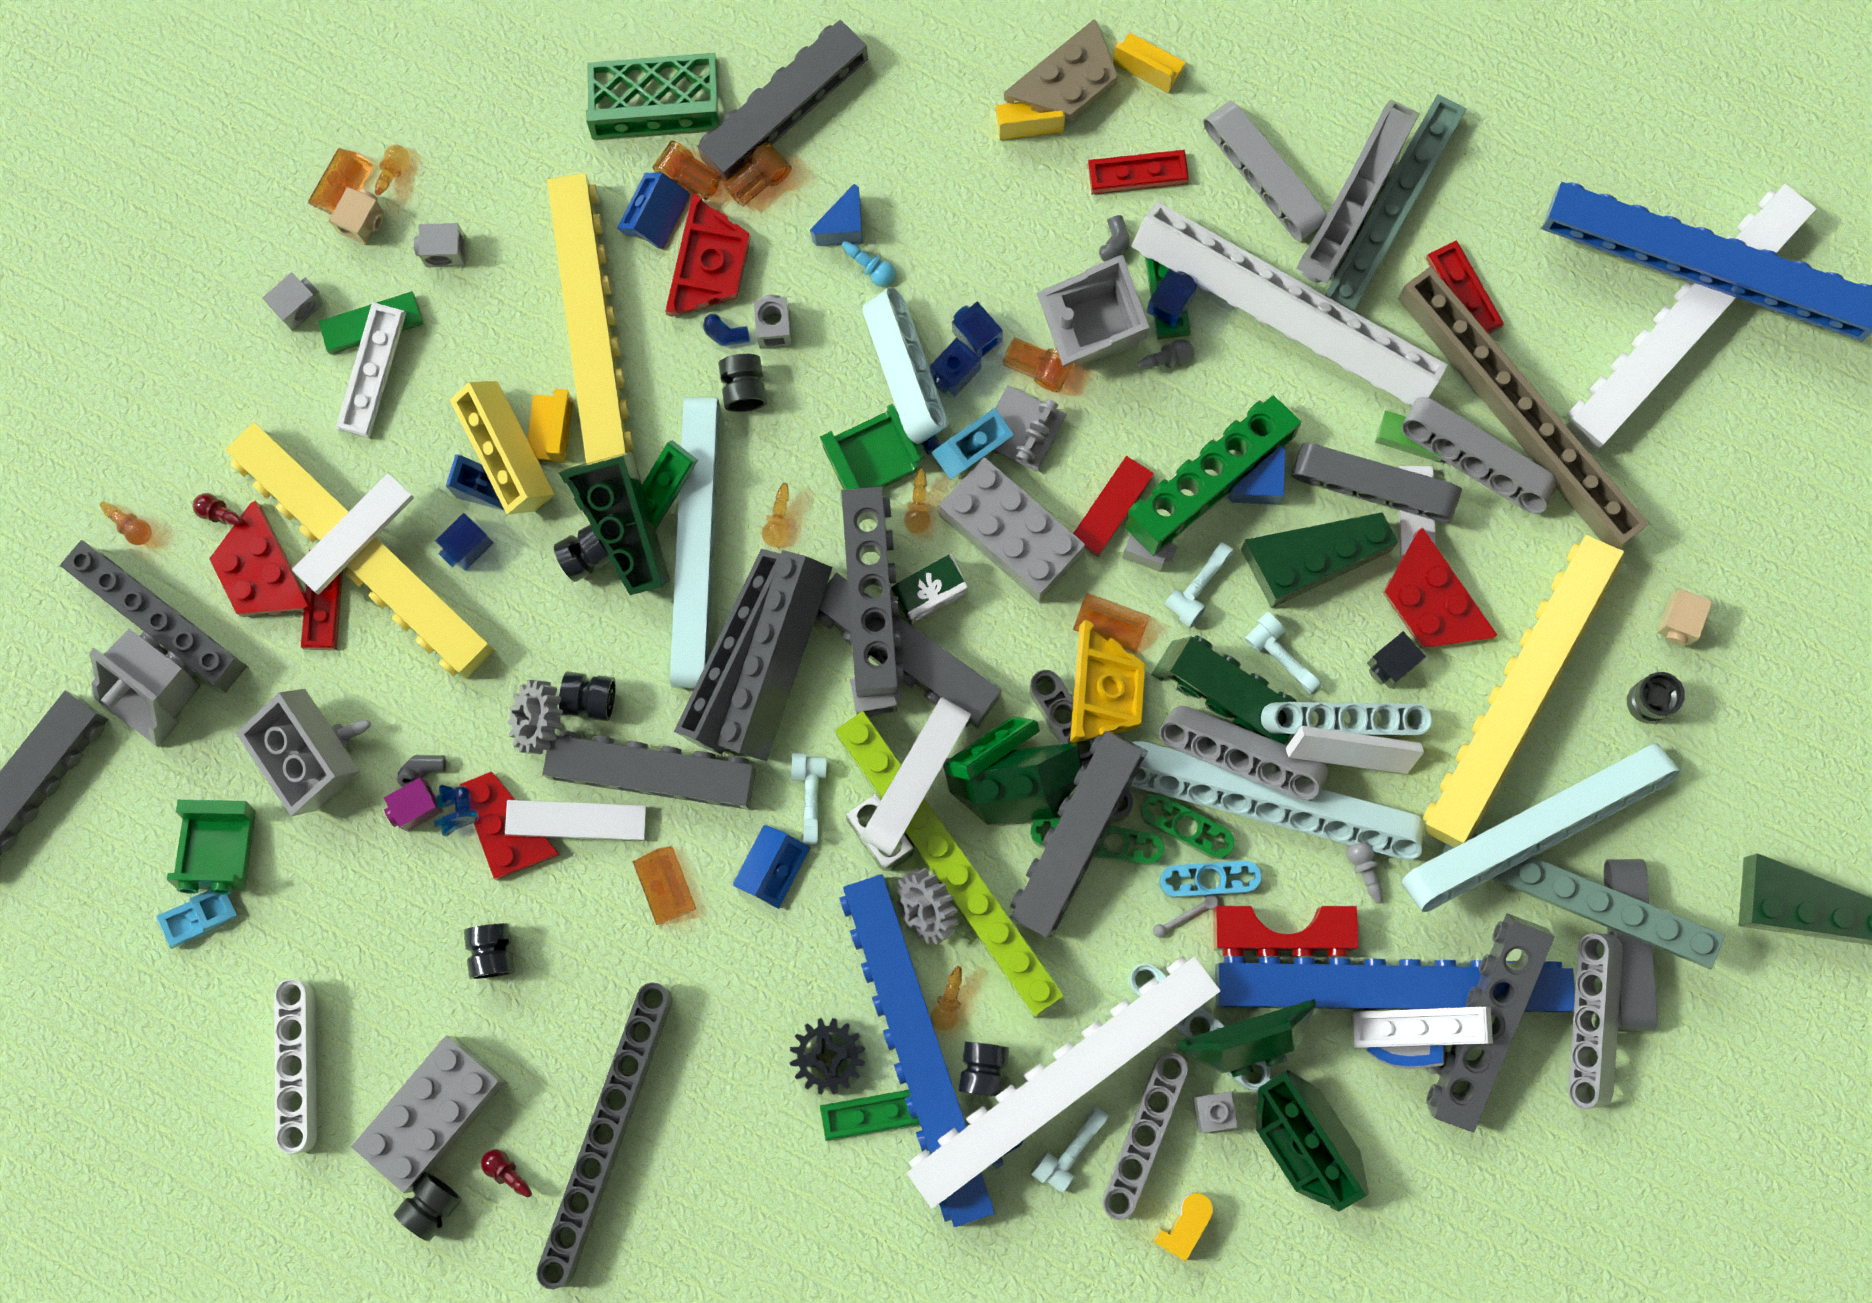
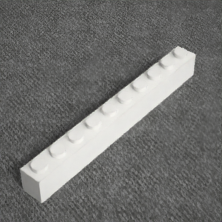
M1785 183L1777 193L1771 189L1757 204L1762 209L1756 216L1750 212L1736 227L1741 233L1735 239L1742 240L1747 246L1758 250L1766 249L1777 253L1817 208ZM1686 282L1675 294L1674 298L1678 302L1672 309L1665 305L1652 320L1657 324L1653 330L1649 332L1644 329L1631 343L1635 347L1634 351L1629 356L1623 352L1610 366L1614 373L1608 379L1601 376L1588 390L1593 396L1586 403L1580 399L1568 412L1567 415L1571 420L1566 425L1567 428L1581 443L1593 453H1596L1736 297L1696 283L1691 285Z
M1158 201L1145 216L1131 247L1141 252L1143 256L1154 259L1168 267L1173 273L1193 281L1201 289L1216 294L1226 300L1231 306L1239 307L1253 315L1258 321L1269 324L1283 332L1288 338L1299 341L1311 348L1316 354L1325 356L1338 363L1346 371L1361 376L1371 382L1376 388L1391 393L1407 405L1412 406L1418 398H1429L1447 367V364Z
M1184 956L1179 958L1166 968L1170 973L1168 977L1160 983L1154 977L1138 989L1142 995L1132 1004L1126 998L1110 1010V1013L1113 1015L1112 1019L1104 1025L1097 1020L1081 1032L1085 1039L1073 1047L1069 1041L1054 1052L1053 1056L1056 1058V1061L1045 1068L1040 1063L1026 1073L1024 1077L1028 1082L1016 1090L1013 1085H1010L995 1098L999 1104L989 1111L982 1106L966 1118L970 1123L967 1128L960 1133L953 1128L937 1140L941 1145L939 1149L931 1155L925 1149L908 1163L912 1169L906 1174L931 1209L1218 994L1220 989L1194 956L1189 961Z

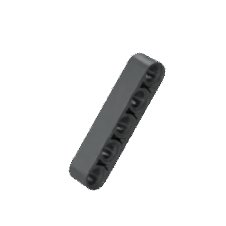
M1302 443L1291 475L1294 479L1306 484L1444 523H1451L1453 521L1462 492L1461 487L1447 481L1312 443Z
M1051 670L1038 671L1031 679L1030 695L1060 744L1072 743L1070 742L1072 721L1067 724H1060L1054 719L1053 715L1059 709H1066L1072 714L1073 699L1055 672ZM1048 680L1054 685L1055 690L1052 694L1042 695L1037 691L1036 685L1040 681ZM1096 738L1087 740L1090 746H1092ZM1090 750L1086 753H1079L1082 766L1087 767L1092 759L1093 754L1090 753ZM1129 790L1124 797L1127 804L1126 809L1122 812H1117L1113 821L1124 820L1130 814L1134 799Z
M1607 859L1604 864V886L1649 904L1648 877L1645 861L1643 859ZM1607 927V934L1616 936L1623 947L1618 1032L1655 1031L1657 1027V1003L1653 947Z

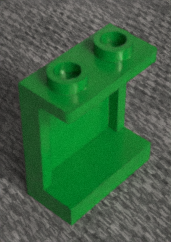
M893 403L886 406L887 411L838 435L834 436L833 432L830 431L820 436L822 447L843 490L869 487L884 488L922 470L921 458H924L925 455L921 445L909 439Z
M178 799L176 813L182 818L175 870L174 873L167 874V881L177 888L178 892L186 894H196L199 889H211V892L222 895L232 894L233 890H245L256 811L247 801Z

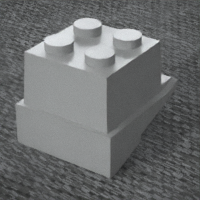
M1123 255L1086 269L1084 273L1037 292L1063 367L1074 363L1075 367L1136 348L1141 340L1148 338L1150 327Z
M128 629L104 655L95 648L90 652L95 677L91 683L94 698L159 747L180 723L175 718L200 687L192 679L195 672L186 666V663L175 654L161 647L155 639L144 631L138 636L131 629Z

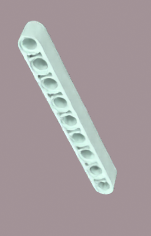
M685 397L683 403L681 447L699 461L679 492L670 667L672 688H695L709 659L720 424L719 398Z
M1143 741L1132 742L1148 750L1131 784L1132 787L1348 845L1360 844V841L1368 842L1373 847L1374 852L1400 859H1415L1422 853L1425 823L1422 818L1415 814L1320 789L1317 796L1312 800H1301L1180 751Z
M1658 743L1652 744L1415 868L1403 878L1402 885L1422 912H1429L1662 789L1678 777L1680 769Z

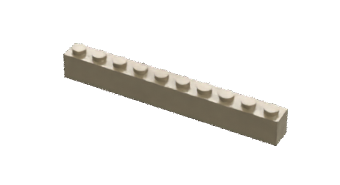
M1431 266L1404 286L1398 297L1400 303L1532 460L1555 476L1558 491L1602 542L1619 549L1649 525Z

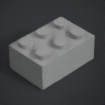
M306 689L279 692L236 732L290 816L317 811L360 772Z

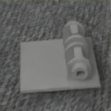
M1007 385L996 409L1014 436L993 451L1037 472L1067 414L1058 410V404L1050 399L1043 403Z

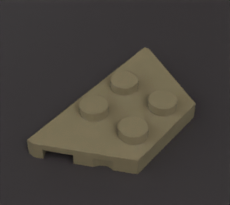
M1093 19L1004 92V100L1010 104H1013L1015 100L1031 105V110L1039 113L1063 110L1065 121L1071 122L1117 84V74L1097 21Z

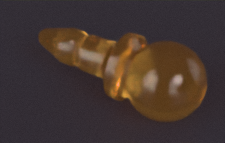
M391 145L384 151L383 160L380 163L382 172L375 185L376 195L379 196L385 192L393 178L399 177L402 169L406 168L409 164L410 156L403 146Z
M922 468L918 470L914 479L913 502H907L909 510L904 516L905 527L915 534L926 531L930 525V515L927 512L930 509V504L924 503L926 500L927 490L925 487L927 486L925 470Z
M787 483L781 484L776 493L773 515L766 516L768 522L762 528V539L771 547L783 545L788 538V530L785 525L790 520L784 518L787 510V501H789Z
M106 502L100 503L104 514L117 524V531L120 534H124L125 539L129 543L143 545L150 540L152 530L146 521L137 519V516L133 513L126 515L121 510H118L115 505Z
M956 966L950 974L944 996L937 997L938 1005L931 1012L932 1024L941 1031L953 1029L958 1022L957 1009L960 1008L961 1003L956 999L960 990L959 986L962 983V968L960 966Z

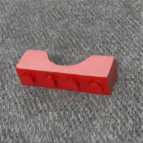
M1215 906L1213 908L1214 950H1222L1223 957H1243V950H1257L1258 957H1278L1279 951H1292L1293 957H1313L1314 951H1327L1328 957H1349V951L1358 949L1357 906H1321L1317 908L1310 924L1304 930L1293 934L1278 933L1264 926L1255 915L1252 906Z

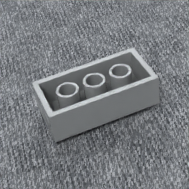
M985 457L939 504V516L1037 602H1040L1084 554L1085 544Z
M445 1036L351 1147L401 1192H413V1188L426 1172L430 1173L507 1081L456 1037Z

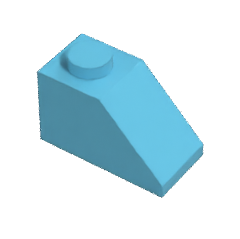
M994 408L931 453L951 480L1014 436V434L997 409Z

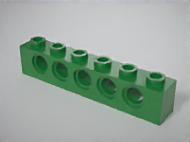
M1274 395L1264 403L1259 400L1249 409L1245 419L1241 422L1235 420L1225 429L1222 438L1217 442L1214 439L1209 441L1200 451L1198 458L1193 462L1190 459L1186 460L1177 469V475L1170 481L1167 479L1162 480L1153 489V495L1145 502L1142 499L1138 500L1127 513L1129 518L1125 529L1154 557L1229 494L1235 485L1279 446L1284 447L1293 440L1302 421ZM1253 431H1260L1265 436H1258ZM1229 450L1238 451L1241 456L1233 455ZM1205 470H1213L1218 475H1209ZM1181 490H1190L1194 495H1185ZM1156 510H1166L1170 513V516H1162Z

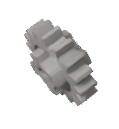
M527 680V685H520V694H514L513 696L516 703L509 708V717L511 718L508 720V724L512 725L513 728L509 733V737L515 738L513 746L519 748L521 753L541 755L543 750L550 749V740L556 741L557 739L555 729L561 727V717L558 716L562 714V710L558 709L557 705L560 703L561 697L555 696L557 688L551 686V682Z
M915 869L898 880L900 887L896 888V892L901 896V899L897 900V904L903 907L904 910L901 916L905 919L909 929H916L918 939L924 937L927 944L932 942L938 944L956 932L954 926L958 925V921L953 917V914L958 911L954 906H951L950 901H952L953 896L947 891L945 883L939 884L937 882V875L935 873L929 876L927 869Z

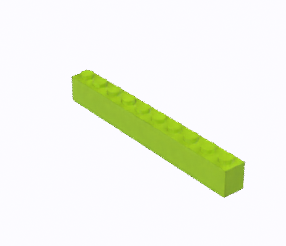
M862 711L834 731L839 741L882 800L901 764ZM923 798L904 832L931 872L937 875L938 882L946 884L947 891L953 896L952 902L1035 1018L1063 998L1064 995L928 802Z

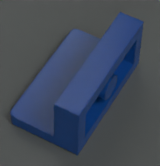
M663 172L645 173L617 229L627 236H641L656 248L662 249L690 193Z
M764 825L736 876L733 886L779 909L811 847L782 831Z

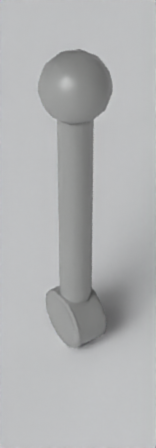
M1209 895L1204 899L1203 903L1164 925L1157 924L1153 928L1154 935L1162 938L1169 929L1205 909H1213L1218 904L1217 898Z

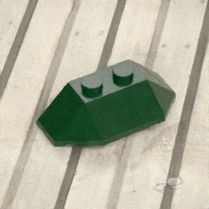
M1075 742L1012 750L970 780L946 774L945 776L949 792L984 823L991 825L1055 817L1064 799L1067 796L1069 797L1076 787L1074 780L1082 767L1078 745Z
M1311 999L1175 1042L1177 1050L1220 1073L1231 1071L1234 1078L1253 1072L1251 1065L1264 1060L1267 1067L1287 1061L1285 1054L1295 1050L1317 1005L1315 999Z
M1290 1070L1284 1071L1258 1088L1259 1100L1256 1131L1296 1192L1317 1202L1329 1205L1330 1208L1338 1212L1369 1194L1361 1152L1320 1089Z

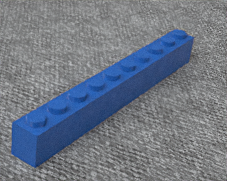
M1561 181L1553 195L1541 230L1862 342L1872 334V285L1853 283L1845 280L1838 273H1825L1811 268L1806 262L1790 261L1781 258L1774 251L1747 246L1742 240L1735 238L1726 239L1715 235L1710 229L1704 227L1695 228L1683 224L1676 217L1660 216L1651 213L1644 206L1628 205L1617 201L1612 195L1596 194L1585 190L1582 185Z
M880 874L844 886L845 896L839 897L845 917L852 915L856 926L855 929L850 930L856 950L863 948L867 962L861 963L866 982L868 984L874 981L878 995L873 996L872 1000L878 1017L885 1015L889 1029L883 1030V1034L889 1051L896 1049L900 1061L894 1064L900 1085L907 1083L911 1096L905 1098L911 1119L918 1117L922 1128L921 1131L916 1132L921 1150L923 1152L926 1149L931 1155L941 1147L937 1140L953 1128L960 1133L967 1127L884 876ZM982 1172L939 1203L945 1222L952 1220L954 1227L995 1214Z
M1229 956L1224 957V963L1215 965V982L1220 989V992L1216 994V1007L1286 1008L1315 999L1317 1005L1315 1009L1414 1010L1466 1007V999L1470 989L1473 986L1477 987L1481 977L1479 968L1482 960L1470 961V967L1456 966V960H1435V966H1421V960L1400 959V966L1386 965V959H1364V965H1351V959L1330 958L1329 964H1315V958H1294V964H1280L1279 957H1259V963H1245V957ZM1506 961V962H1507V963H1514V962H1516V961ZM1545 961L1524 1012H1573L1575 1002L1573 968H1562V962ZM1498 983L1493 989V995L1504 994L1508 988V983Z

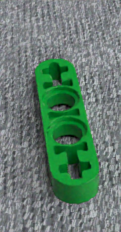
M1061 818L1036 819L1030 830L1032 841L1037 846L1046 848L1042 846L1043 840H1041V834L1036 833V828H1042L1044 823H1049L1050 828L1056 829ZM1110 826L1094 857L1140 865H1152L1157 863L1162 857L1164 844L1153 833ZM1110 834H1117L1124 841V847L1118 853H1111L1104 846V840ZM1129 836L1136 837L1135 845H1144L1146 840H1151L1152 847L1158 848V852L1152 853L1150 858H1145L1143 851L1133 849V857L1127 856L1126 853L1130 846Z

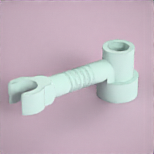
M1223 542L1215 549L1206 565L1202 568V571L1199 572L1200 574L1195 577L1196 579L1191 582L1192 584L1187 587L1183 594L1176 589L1165 603L1167 608L1180 616L1179 621L1189 628H1192L1206 609V606L1196 599L1197 596L1232 556L1231 552L1233 549Z
M1269 612L1264 613L1257 620L1258 625L1245 637V640L1257 652L1265 648L1311 695L1320 686L1321 682L1295 658H1292V655L1287 653L1276 641L1286 630Z
M792 753L791 781H805L803 843L817 844L819 778H826V757H806V753Z
M1095 1106L1059 1160L1046 1151L1032 1169L1031 1175L1041 1183L1046 1181L1059 1192H1064L1074 1175L1068 1172L1084 1147H1086V1144L1105 1123L1109 1115Z

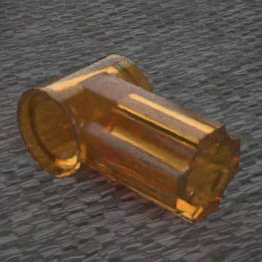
M673 140L669 142L652 166L654 172H663L673 181L704 200L715 194L722 179L721 174L695 159L694 155L686 147Z
M766 142L751 154L749 163L728 179L724 186L731 197L744 207L767 186H776L789 175L792 166L769 142Z
M1015 337L1011 341L1003 360V366L1034 378V381L1039 386L1052 392L1061 391L1074 364L1063 367L1056 349H1048L1046 351Z

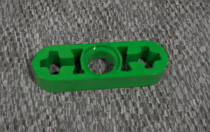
M1161 794L1150 795L1144 800L1140 813L1143 821L1149 826L1212 859L1225 858L1233 850L1234 837L1228 829ZM1157 802L1162 803V811L1170 816L1173 809L1179 811L1171 823V829L1165 826L1169 819L1160 815L1156 819L1150 817L1151 810L1147 808L1149 804L1154 806ZM1189 817L1196 822L1197 831L1194 835L1183 836L1180 834L1177 823L1181 818ZM1204 825L1210 828L1206 835L1212 838H1216L1219 834L1224 836L1223 843L1227 845L1226 849L1220 848L1217 852L1211 849L1213 843L1203 838L1201 845L1195 842L1201 835Z

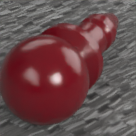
M202 493L193 501V511L201 519H208L212 522L223 521L230 525L243 524L241 517L236 512L227 509L225 502L217 499L213 494Z
M492 1149L483 1155L481 1169L484 1174L494 1178L498 1184L506 1183L517 1194L525 1197L532 1196L527 1182L515 1172L516 1165L509 1161L504 1151Z

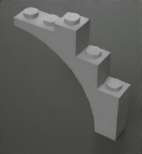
M1391 99L1385 105L1336 201L1296 268L1303 272L1302 274L1305 278L1316 283L1322 281L1326 284L1331 277L1333 278L1379 191L1385 184L1420 113Z

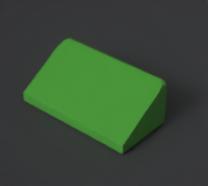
M1384 411L1375 443L1440 462L1441 459L1436 454L1424 449L1404 435L1402 425L1406 419L1405 416Z

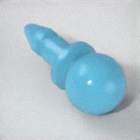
M846 241L842 242V247L848 256L854 258L861 266L866 267L863 273L870 275L875 285L887 287L894 282L896 270L890 262L880 261L878 255L872 259L869 254L860 250V247Z

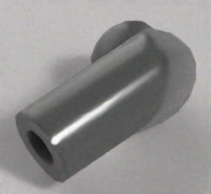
M1122 215L1113 216L1107 220L1111 237L1106 242V245H1102L1099 248V255L1104 262L1123 255L1129 247L1130 239Z
M412 756L398 772L397 781L399 785L404 787L418 778H423L427 772H445L446 756Z

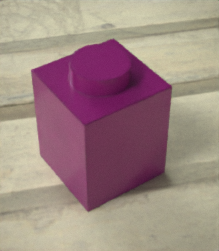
M418 778L384 797L388 806L384 809V812L393 827L398 825L399 828L407 832L444 812L429 783L422 778Z

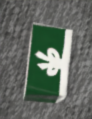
M948 554L891 587L892 595L898 596V604L911 624L934 613L968 592V587L952 554L951 557Z
M874 794L848 812L846 820L879 868L883 871H892L913 855L914 847L905 833H903L901 837V851L894 857H885L879 852L878 848L869 843L867 844L866 841L860 838L865 828L859 824L857 815L859 810L865 805L871 804L878 807L881 800Z

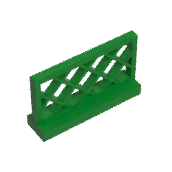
M715 53L587 62L588 110H586V122L592 140L716 130L720 126ZM697 65H709V71L702 78H698L690 72ZM673 67L678 72L669 81L659 75L664 68ZM633 70H642L646 73L637 83L626 77ZM610 72L614 77L603 86L596 81V73ZM684 77L695 83L685 94L675 87ZM652 79L662 85L653 96L643 89ZM620 82H623L631 89L619 98L611 90ZM703 89L710 95L711 101L695 102L691 98L699 90ZM669 91L679 98L674 104H662L659 102ZM636 94L647 100L642 106L631 107L627 104ZM605 96L615 103L608 109H596V104Z

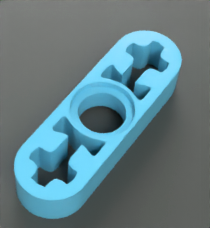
M1250 861L1173 865L1163 871L1159 879V885L1162 892L1171 898L1245 894L1252 892L1258 887L1261 881V872L1257 865ZM1223 868L1230 869L1229 875H1238L1241 873V868H1246L1247 873L1253 874L1254 879L1248 882L1247 887L1243 886L1240 880L1230 881L1231 888L1226 889L1227 879ZM1195 870L1194 885L1197 891L1190 890L1191 883L1180 885L1179 891H1174L1172 885L1166 884V880L1172 877L1173 872L1178 873V877L1183 879L1190 878L1189 871ZM1214 870L1218 873L1220 883L1217 888L1207 889L1201 884L1200 876L1203 871Z

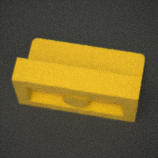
M1130 32L1123 43L1118 42L1115 46L1114 65L1168 94L1185 68V61Z
M1021 102L996 105L995 111L999 140L1064 133L1065 115L1063 110L1039 113L1032 111L1031 105Z
M555 388L554 396L537 394L533 396L527 440L537 460L565 463L573 407V398L567 389Z

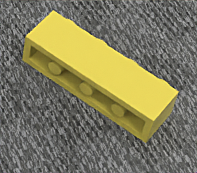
M498 381L469 382L450 399L507 515L535 512L555 495Z

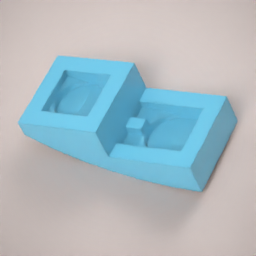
M208 890L190 898L188 903L157 915L156 919L169 948L173 949L237 917V914L228 895L216 894Z

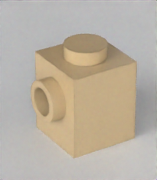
M347 187L329 221L338 233L367 245L373 232H376L381 227L384 211L377 202L378 198L373 193L365 189H360L358 192Z
M1683 589L1677 590L1669 597L1657 633L1666 636V641L1674 645L1686 646V644H1692L1700 638L1713 601Z

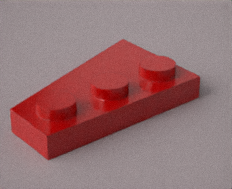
M492 771L460 784L495 880L502 879L560 855L546 837L505 836L507 800L516 799Z

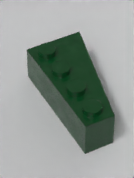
M630 451L581 464L559 472L563 482L567 483L575 497L573 499L580 511L583 510L590 522L591 530L595 537L601 541L608 553V559L629 595L661 588L670 581L633 452Z
M1383 512L1245 539L1241 551L1270 607L1273 608L1391 552L1398 543V540Z
M1195 635V637L1190 636L1171 641L1152 672V676L1160 681L1164 677L1177 682L1178 687L1176 690L1188 697L1190 695L1197 699L1202 697L1206 700V708L1226 718L1229 715L1234 716V725L1285 745L1290 734L1268 732L1261 723V713L1264 707L1270 703L1297 702L1293 697L1281 691L1276 693L1267 687L1269 682L1255 673L1249 675L1240 669L1241 663L1227 654L1219 655L1212 650L1213 645L1201 636ZM1280 710L1278 713V722L1281 726L1286 722V714L1283 710Z
M1756 853L1743 859L1738 926L1872 945V898Z

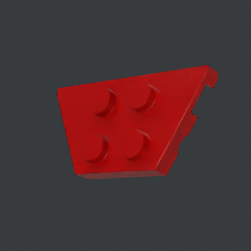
M692 194L666 305V315L671 317L736 300L750 245V233L738 224L730 222L727 216L719 210L715 211L696 194Z
M256 501L251 502L240 516L243 524L234 525L209 558L236 614L240 617L258 616L261 613L275 615L283 614V611H311L313 608L295 573L292 571V567L261 505Z
M1424 528L1418 529L1413 535L1414 538L1407 551L1402 555L1396 566L1395 573L1389 579L1382 593L1420 648L1496 637L1497 633Z

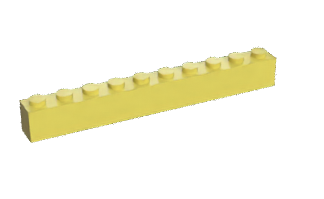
M586 173L547 179L585 458L586 463L632 451L634 450V442L631 430L626 431L625 419H630L627 400L621 399L620 388L625 387V379L622 368H617L616 357L621 356L618 337L612 336L611 326L616 325L614 307L608 306L607 295H612L609 275H604L602 265L608 264L605 245H599L598 234L603 233V225L600 214H595L594 204L599 203L596 184H590Z
M255 422L225 449L234 458L230 464L243 477L250 473L256 479L252 485L266 499L273 495L279 501L275 507L288 520L295 516L302 523L298 529L311 542H314L317 538L321 540L349 512ZM376 537L347 565L349 569L345 574L359 587L365 583L372 590L368 596L379 607L384 609L388 605L395 612L391 618L401 628L407 631L411 627L419 635L415 641L429 654L435 650L442 656L443 659L439 664L453 677L459 673L467 679L495 651Z
M1585 535L1580 545L1574 543L1566 559L1570 563L1565 573L1561 571L1557 573L1551 586V590L1554 591L1549 601L1544 599L1541 602L1535 618L1539 619L1534 629L1527 628L1520 641L1519 646L1523 647L1518 658L1512 656L1507 663L1503 673L1507 678L1502 687L1496 685L1492 690L1487 702L1491 707L1486 716L1480 714L1476 719L1471 731L1475 734L1471 743H1464L1455 759L1459 763L1453 774L1448 772L1445 775L1439 791L1443 792L1437 803L1432 801L1423 816V820L1426 821V834L1454 848L1473 837L1621 567L1624 551L1588 535Z

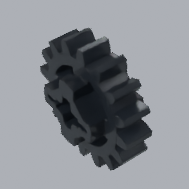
M819 1018L817 1028L814 1029L807 1023L805 1025L807 1034L805 1036L795 1035L800 1045L799 1047H790L789 1051L797 1054V1059L789 1063L790 1066H799L800 1071L794 1076L797 1080L804 1077L808 1079L805 1084L807 1090L816 1084L818 1085V1094L823 1095L825 1088L830 1087L832 1094L835 1095L838 1093L839 1084H842L846 1089L851 1088L848 1081L850 1076L857 1079L860 1078V1074L855 1068L856 1066L865 1065V1061L858 1059V1054L866 1049L864 1046H856L855 1042L860 1038V1035L855 1033L850 1036L848 1032L851 1025L848 1023L840 1029L837 1028L838 1021L836 1018H832L830 1026H826L824 1020ZM830 1032L843 1037L848 1045L839 1047L834 1044ZM817 1036L818 1044L812 1053L805 1054L808 1043ZM824 1040L829 1050L837 1053V1057L831 1061V1073L826 1062L819 1061V1055L824 1053ZM851 1058L846 1072L838 1077V1067L842 1061ZM817 1066L823 1070L825 1080H820L813 1076L807 1067Z

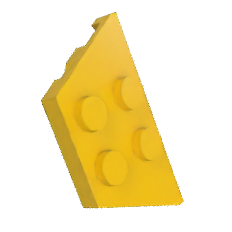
M1084 620L1079 626L1070 742L1074 743L1094 739L1099 734L1103 736L1105 731L1117 734L1135 730L1142 722L1145 663L1135 655L1126 652L1122 645L1114 639L1110 638L1107 641L1092 629L1094 624L1088 620Z

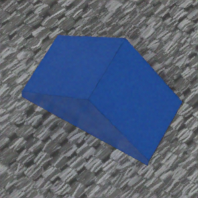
M853 184L810 229L812 242L816 246L842 245L844 241L852 244L863 243L861 199L857 185Z
M1279 446L1231 489L1228 499L1232 503L1280 505L1284 497L1285 449Z
M456 454L446 483L449 491L457 499L504 510L482 464Z

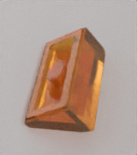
M338 148L308 200V204L332 215L347 187L359 192L373 168L372 163L358 152Z
M1087 593L1073 630L1079 632L1080 624L1084 620H1088L1094 624L1092 629L1108 641L1112 638L1122 645L1124 649L1137 653L1150 616Z
M673 847L657 848L633 861L656 925L696 909Z

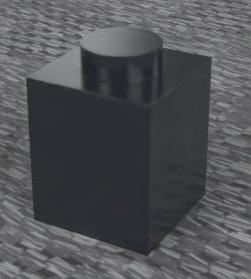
M1402 631L1372 656L1367 664L1371 667L1369 673L1380 685L1385 683L1390 689L1420 664L1426 656L1407 634Z

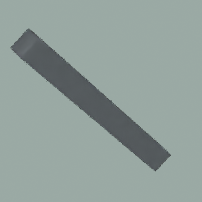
M651 982L643 985L636 995L537 1267V1280L546 1289L554 1290L567 1285L575 1274L672 1005L671 992L667 987L659 983ZM658 989L663 995V1002L658 1008L651 1009L646 1002L647 995L652 990ZM640 1023H647L651 1030L650 1037L645 1042L640 1043L634 1036L635 1028ZM629 1056L635 1057L639 1064L638 1070L633 1076L625 1075L622 1070V1063ZM616 1090H621L626 1095V1104L620 1110H615L610 1104V1096ZM603 1124L610 1125L614 1131L613 1139L608 1144H603L598 1139V1130ZM591 1158L597 1159L601 1164V1173L596 1178L589 1177L585 1170L586 1163ZM578 1192L584 1193L589 1200V1206L583 1213L578 1212L573 1206V1198ZM565 1227H570L576 1233V1242L572 1247H567L561 1242L560 1235ZM552 1262H557L563 1267L564 1274L559 1282L553 1281L548 1275V1267Z

